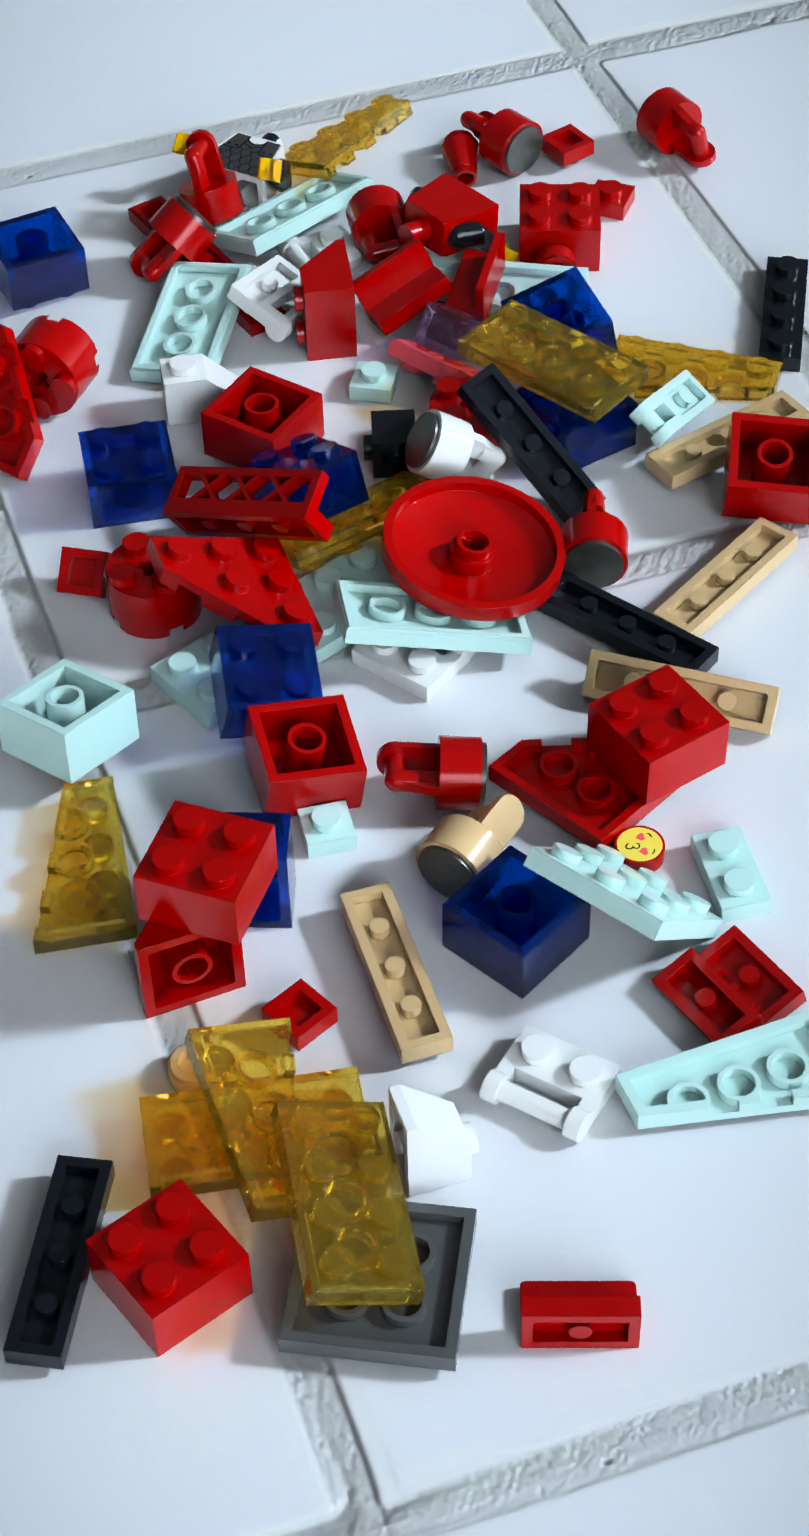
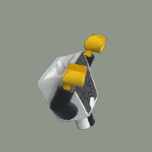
M177 132L172 152L184 155L187 150L186 141L190 134ZM238 132L217 145L224 169L232 171L236 175L246 207L253 208L274 197L277 191L283 192L291 188V167L289 162L285 160L283 143L276 134L266 133L262 138Z

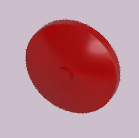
M441 477L422 482L406 490L392 503L387 511L380 540V550L385 567L396 584L404 592L432 610L448 616L474 621L506 620L535 610L544 604L557 589L566 561L565 540L561 529L551 514L540 503L514 487L480 477Z

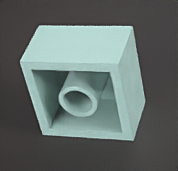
M65 658L0 699V741L2 751L70 784L82 778L85 774L140 738L134 689Z

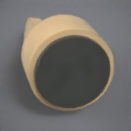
M512 794L500 795L490 805L472 809L467 816L450 814L443 817L416 852L417 865L427 883L436 891L451 899L469 901L477 898L504 863L503 849L523 824L524 809L520 800Z

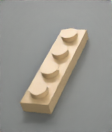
M783 390L735 411L809 419V411ZM732 413L646 453L645 468L668 488L674 490L724 466L726 440Z
M759 517L652 614L697 637L702 636L796 550L798 535L763 517Z
M591 649L581 696L597 700L667 664ZM669 665L730 722V728L771 736L781 693L780 687Z
M385 882L339 894L341 911L401 1063L404 1064L453 1051V1035L390 883Z

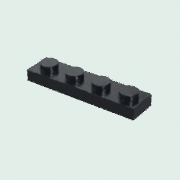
M768 256L757 369L800 372L808 259H797L792 256Z
M492 362L462 384L456 392L457 395L564 524L574 515L582 513L585 492L588 489L597 487L497 366Z
M566 571L562 573L560 583L552 596L537 608V610L630 657L708 672L718 661V646Z
M58 1155L4 1344L3 1353L6 1363L64 1370L90 1271L85 1240L101 1229L115 1176L113 1161Z

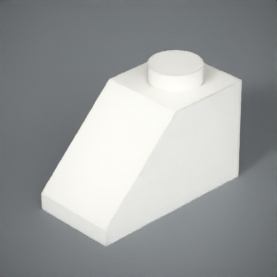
M202 353L193 355L180 354L170 358L159 359L163 400L168 425L201 421V412L227 389L238 376Z
M400 1084L388 1087L391 1155L408 1196L412 1197L472 1179V1155L479 1153L478 1140L471 1122L462 1123L454 1103Z

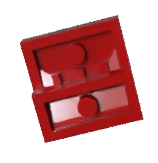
M736 925L732 926L699 954L691 947L651 979L653 985L710 1043L785 1018L807 1001L804 991Z

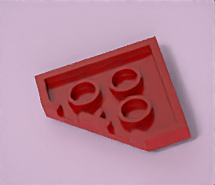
M0 324V470L18 479L28 481L44 439L14 332L12 329Z
M150 536L146 553L160 583L174 591L181 585L203 598L201 606L232 623L238 618L261 630L259 638L274 646H318L323 630L278 538Z
M571 738V745L542 746V739L521 740L489 765L490 781L516 796L520 801L592 848H596L598 844L610 847L614 844L619 832L625 828L635 826L676 791L674 790L646 805L586 746L587 738Z

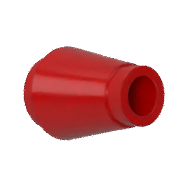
M466 130L452 131L444 138L441 154L454 178L469 187L475 184L477 181L478 141Z

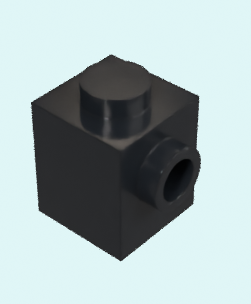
M414 409L371 411L372 434L363 435L364 461H373L374 478L415 477V473L409 471L405 461L407 438L415 423Z

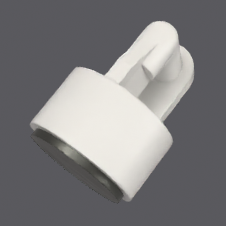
M430 409L416 420L408 435L405 446V461L409 471L428 479L449 476H471L493 480V473L506 461V453L502 448L495 446L484 436L475 433L469 422L437 409Z

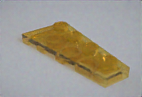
M391 94L378 96L371 100V105L367 108L347 113L344 116V121L339 124L319 129L317 136L309 141H301L291 145L289 152L285 154V160L289 162L291 167V175L330 180L337 174L336 165L340 163L341 166H348L356 159L354 151L369 149L376 144L375 135L388 134L413 114L410 100L393 98Z
M619 334L598 384V398H613V391L634 392V399H647L652 395V392L658 391L687 369L709 393L715 394L717 400L759 401L776 393L782 376L783 362L768 360L763 357H749L726 353L722 350H708L685 346L681 343H667L644 339L640 336Z
M113 776L77 781L72 784L64 783L54 829L55 842L53 852H50L47 865L48 878L45 891H42L39 906L38 927H35L33 937L35 954L138 937Z
M290 1017L188 1029L184 1040L186 1051L251 1222L304 1215L310 1202L304 1141L299 1136L298 1122L301 1114L299 1098H295L293 1078L296 1068L294 1053L290 1052L289 1038L292 1033Z

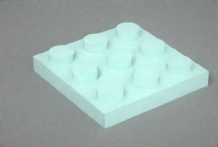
M554 842L553 847L532 846L523 864L528 869L654 941L715 938L723 922L722 918L708 911L711 904L705 899L683 891L681 895L665 887L668 882L665 877L643 867H640L638 871L623 863L626 858L625 855L603 844H598L596 848L581 843H576L575 848H571L558 842Z

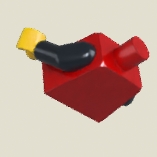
M448 173L442 174L426 186H417L410 192L403 208L405 224L398 228L399 240L404 246L412 239L417 238L424 247L443 257L465 251L466 248H480L485 252H489L497 232L499 204ZM505 242V261L516 262L519 253L510 249V246Z

